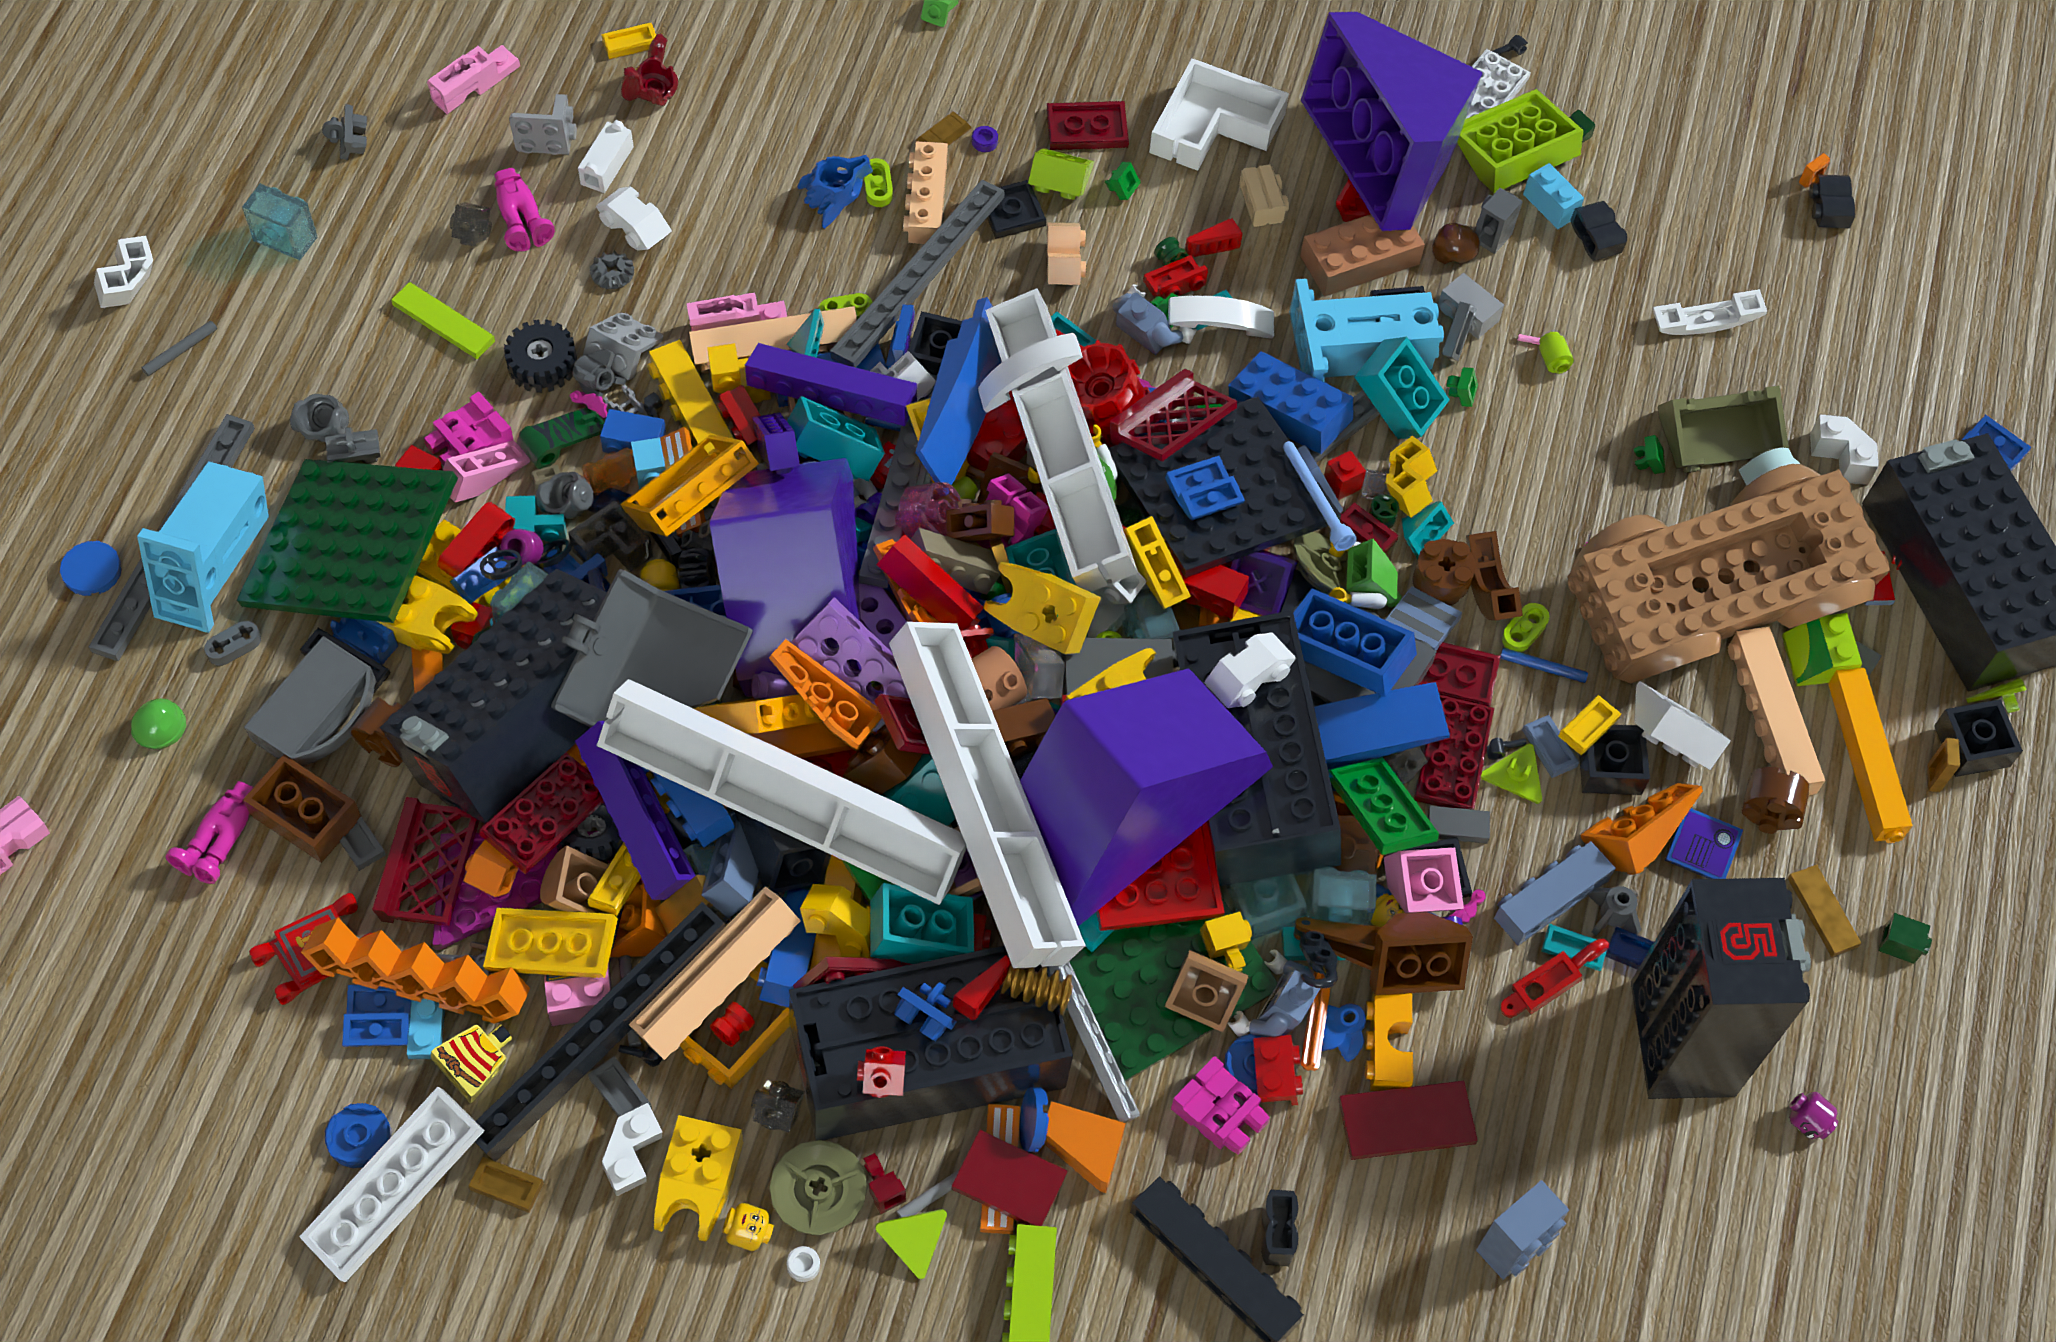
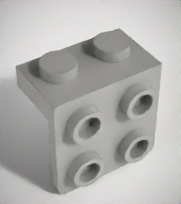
M556 94L552 115L510 114L509 122L517 151L569 155L571 141L576 140L577 127L576 124H572L573 107L569 106L567 95Z
M617 313L590 327L583 356L603 349L610 350L615 353L612 366L610 367L613 373L631 380L635 377L641 353L661 343L663 335L657 332L654 327L643 325L634 320L629 314Z

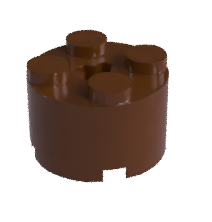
M1450 539L1428 541L1421 550L1412 577L1414 588L1449 606L1459 602V599L1467 594L1476 569L1475 559L1470 552V547L1465 542H1457Z
M377 697L351 728L353 729L351 735L369 754L372 750L380 754L379 761L391 767H398L403 760L380 727L393 713L400 710L403 706L399 703H394L391 706L383 699Z
M1762 767L1754 770L1747 783L1742 814L1754 824L1759 825L1758 828L1761 832L1767 834H1774L1777 830L1800 829L1803 825L1809 796V783L1800 774L1791 770L1789 775L1779 773V767Z

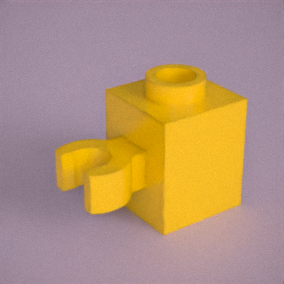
M1240 911L1206 921L1200 932L1210 959L1224 955L1228 967L1239 972L1243 971L1242 968L1246 964L1239 950L1245 949L1251 941L1252 930L1249 922L1246 919L1243 920Z

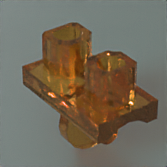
M625 448L618 452L612 451L606 454L603 459L595 463L588 462L582 466L583 476L590 482L593 493L598 494L615 485L623 487L630 483V478L636 476V471L632 464V449Z

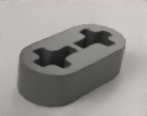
M242 621L207 640L204 650L212 664L223 666L258 647L261 642V635L253 622ZM247 632V634L250 635L251 638L246 640L244 637H242L243 633ZM220 647L224 652L218 654L215 649Z

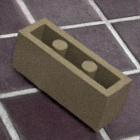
M918 528L911 538V541L963 588L987 595L1001 575L992 550L922 528Z

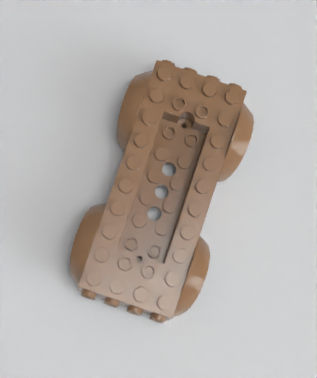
M1788 464L1768 471L1756 478L1736 496L1729 507L1669 527L1649 515H1635L1611 524L1597 533L1582 548L1567 578L1571 593L1576 595L1580 603V613L1588 621L1592 629V639L1597 646H1600L1604 655L1603 660L1606 669L1612 672L1614 679L1619 678L1631 684L1720 653L1721 640L1734 636L1736 631L1755 629L1775 621L1788 628H1793L1873 600L1875 585L1891 570L1887 557L1881 552L1876 542L1874 531L1868 527L1863 517L1862 507L1856 503L1851 493L1850 484L1843 477L1840 469L1820 475L1802 464ZM1744 562H1755L1759 568L1758 574H1747L1743 569ZM1719 571H1726L1731 575L1730 584H1724L1718 579ZM1695 578L1705 580L1708 585L1707 591L1703 593L1697 592L1692 586V581Z

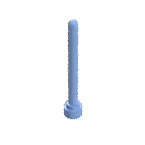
M1290 441L1285 442L1283 449L1331 529L1330 541L1337 551L1349 549L1356 542L1355 534L1350 527L1340 523L1295 445Z

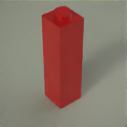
M903 535L876 564L939 623L957 624L959 630L963 631L971 626H976L981 621L977 615L983 610V606L906 535Z

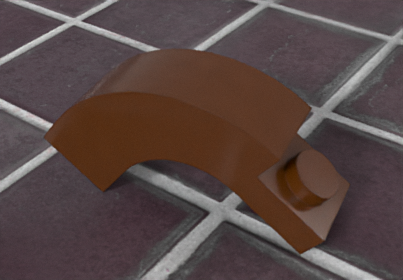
M1497 531L1465 535L1466 543L1470 547V552L1476 563L1471 588L1481 613L1491 621L1523 616L1519 587H1511L1503 573Z

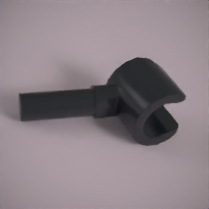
M1515 35L1509 41V44L1492 50V52L1500 55L1514 50L1518 55H1521L1527 50L1525 45L1528 42L1522 36Z
M653 392L644 398V410L651 414L652 417L660 418L657 409L662 407L663 404L659 396Z
M1498 737L1492 739L1487 746L1488 759H1502L1505 757L1504 750L1525 746L1527 744L1526 739L1522 738L1512 741H1503V739Z
M621 1044L618 1049L620 1053L641 1058L651 1067L658 1066L663 1059L650 1046L645 1051Z

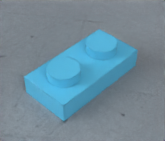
M422 998L421 1002L411 1001L407 1045L408 1059H431V1051L442 1044L445 1009L439 1008L438 1002Z

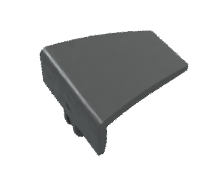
M619 569L594 620L591 621L583 616L574 614L572 618L574 623L567 637L563 636L561 640L563 644L578 652L551 707L591 728L598 721H606L608 719L606 715L613 693L628 679L692 709L720 700L753 630L743 624L659 590L633 574Z

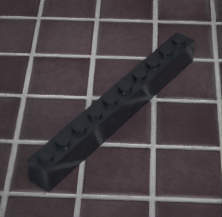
M701 902L475 1121L485 1130L475 1143L496 1162L632 1030L629 1024L726 927L725 923L708 906Z

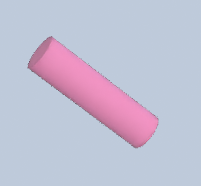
M1522 334L1518 335L1517 341L1540 345V338Z

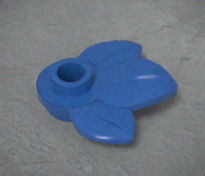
M1345 1004L1338 1008L1328 1005L1321 1051L1338 1047L1342 1057L1347 1062H1350L1359 1054L1364 1045V1037L1361 1031L1366 1025V1015L1360 1006ZM1348 1014L1355 1015V1020L1351 1023L1344 1021Z

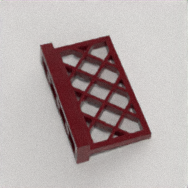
M1183 369L1110 420L1111 444L1115 446L1125 443L1160 461H1164L1237 408V400L1194 381V373ZM1194 392L1202 395L1201 397H1193ZM1211 404L1223 405L1222 407L1209 408ZM1205 405V408L1189 409V406ZM1185 406V410H1174L1177 407ZM1206 417L1203 420L1190 421V418ZM1186 418L1187 420L1185 422L1170 423V419ZM1159 420H1166L1167 422L1155 424ZM1188 430L1184 434L1171 435V431ZM1168 432V435L1151 436V433ZM1142 433H1147L1148 435L1145 437H1136ZM1157 444H1169L1162 450L1153 446Z
M406 797L372 908L381 922L394 923V920L442 926L450 925L479 820L457 807L421 803L418 798ZM427 814H440L443 821L427 830L424 825ZM461 817L471 818L469 826L456 833L451 824ZM448 826L454 836L438 846L432 836ZM430 839L435 848L419 858L416 853L418 845ZM459 842L462 846L460 855L448 861L443 852ZM440 854L446 864L430 874L424 864ZM422 867L427 876L411 886L408 882L409 874ZM451 870L454 875L452 883L440 890L434 880ZM432 882L437 893L421 902L416 892ZM413 895L419 905L408 912L399 911L401 902ZM443 899L446 904L443 915H430L426 908Z

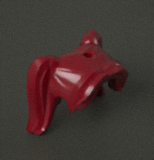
M656 34L649 46L648 58L636 70L632 66L624 68L621 96L625 100L632 101L640 98L664 107L667 100L674 96L678 88V77L673 71L672 66L666 68L663 65L665 47L668 41L663 34Z

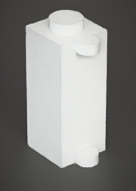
M615 120L613 123L606 122L578 167L581 185L602 193L607 191L633 149L631 130L624 127L622 122Z

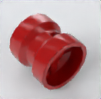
M731 1002L725 1008V1014L722 1017L716 1018L710 1024V1028L721 1041L733 1047L740 1040V1034L743 1031H749L755 1024V1021L741 1005Z

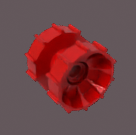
M1096 340L1095 344L1081 348L1083 358L1069 365L1068 369L1091 436H1096L1093 431V425H1098L1101 429L1100 442L1102 445L1106 444V446L1112 447L1114 445L1111 444L1110 420L1145 397L1150 391L1148 387L1143 388L1137 377L1140 374V370L1135 360L1129 359L1122 344L1115 346Z

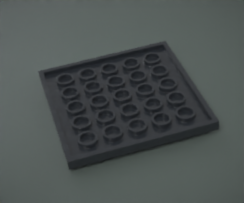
M1259 397L1237 403L1235 410L1164 461H1160L1125 443L1108 448L1115 462L1117 474L1146 519L1151 516L1153 517L1174 562L1185 578L1328 527L1326 520L1283 449L1284 443L1289 441ZM1196 417L1190 421H1199L1206 417ZM1188 430L1171 431V435L1184 434ZM1168 432L1151 433V436L1168 435ZM1157 444L1153 446L1162 450L1169 444ZM1220 456L1229 477L1234 476L1245 502L1191 520L1177 502L1165 479V475L1169 471ZM1317 482L1318 486L1320 487L1321 491L1323 492L1324 496L1326 497L1327 501L1329 502L1330 506L1332 507L1333 511L1335 512L1336 516L1340 521V512L1335 507L1333 502L1330 500V498L1323 490L1319 482Z

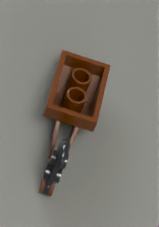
M1428 912L1396 913L1382 927L1324 921L1309 917H1299L1295 920L1293 935L1297 940H1300L1299 947L1313 970L1325 976L1323 979H1313L1306 974H1302L1301 979L1309 986L1322 989L1334 986L1338 980L1336 967L1337 956L1371 970L1369 986L1375 995L1465 989L1473 936L1464 925Z

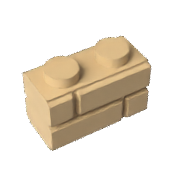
M1271 164L1241 170L1239 185L1252 225L1257 227L1264 226L1267 223H1282L1285 211L1289 210V202L1287 196L1281 193L1282 181L1280 175H1275Z

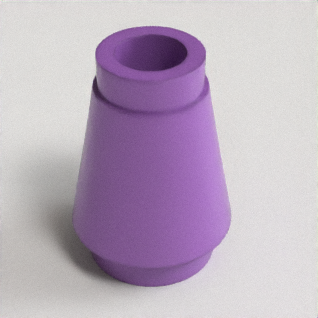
M762 671L760 674L753 676L751 690L755 699L765 700L798 694L782 675Z

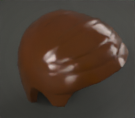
M1448 223L1437 232L1432 244V252L1435 259L1443 264L1456 261L1459 265H1462L1478 255L1480 240L1471 227L1459 223Z

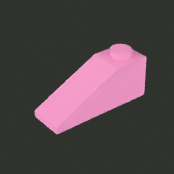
M513 440L447 458L443 471H453L458 477L450 498L456 503L479 496L530 462L529 457Z

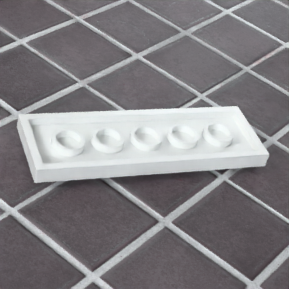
M437 1087L299 1237L339 1280L346 1282L485 1130L443 1089Z

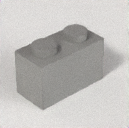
M1464 272L1442 290L1438 308L1453 320L1460 301L1471 304L1476 308L1468 333H1471L1477 339L1500 321L1504 304Z

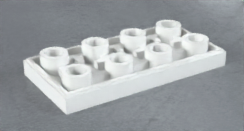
M1486 49L1472 66L1482 72V77L1466 119L1513 99L1527 82L1531 72Z

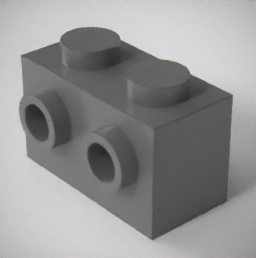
M1499 188L1493 196L1489 194L1485 198L1481 206L1482 210L1477 220L1475 231L1480 240V245L1494 254L1513 234L1523 202L1514 194L1502 188Z

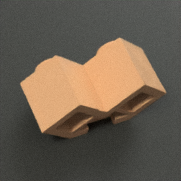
M1047 222V284L1080 285L1081 278H1086V261H1081L1080 247H1085L1086 231L1081 230L1080 223Z

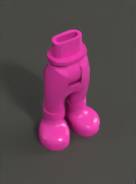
M514 168L496 172L494 174L496 179L494 185L497 203L508 229L504 235L506 245L514 251H526L530 248V239L520 219L519 212H522L534 245L537 247L545 245L554 236L555 228L553 223L546 218H541L530 189L524 183L521 176L516 174Z
M238 781L232 790L228 789L225 792V796L223 795L205 814L194 838L188 843V848L186 850L176 847L169 849L165 855L166 860L185 875L191 876L194 873L199 881L215 884L220 877L218 865L225 861L226 855L246 826L250 813L243 799L254 787ZM216 835H218L213 845L207 851V848L211 844L212 840L215 838Z

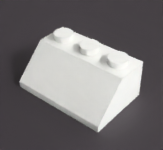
M1641 681L1637 684L1635 723L1644 730L1642 736L1655 745L1659 741L1663 742L1662 747L1674 756L1682 753V759L1695 768L1701 764L1711 770L1731 740L1690 710Z

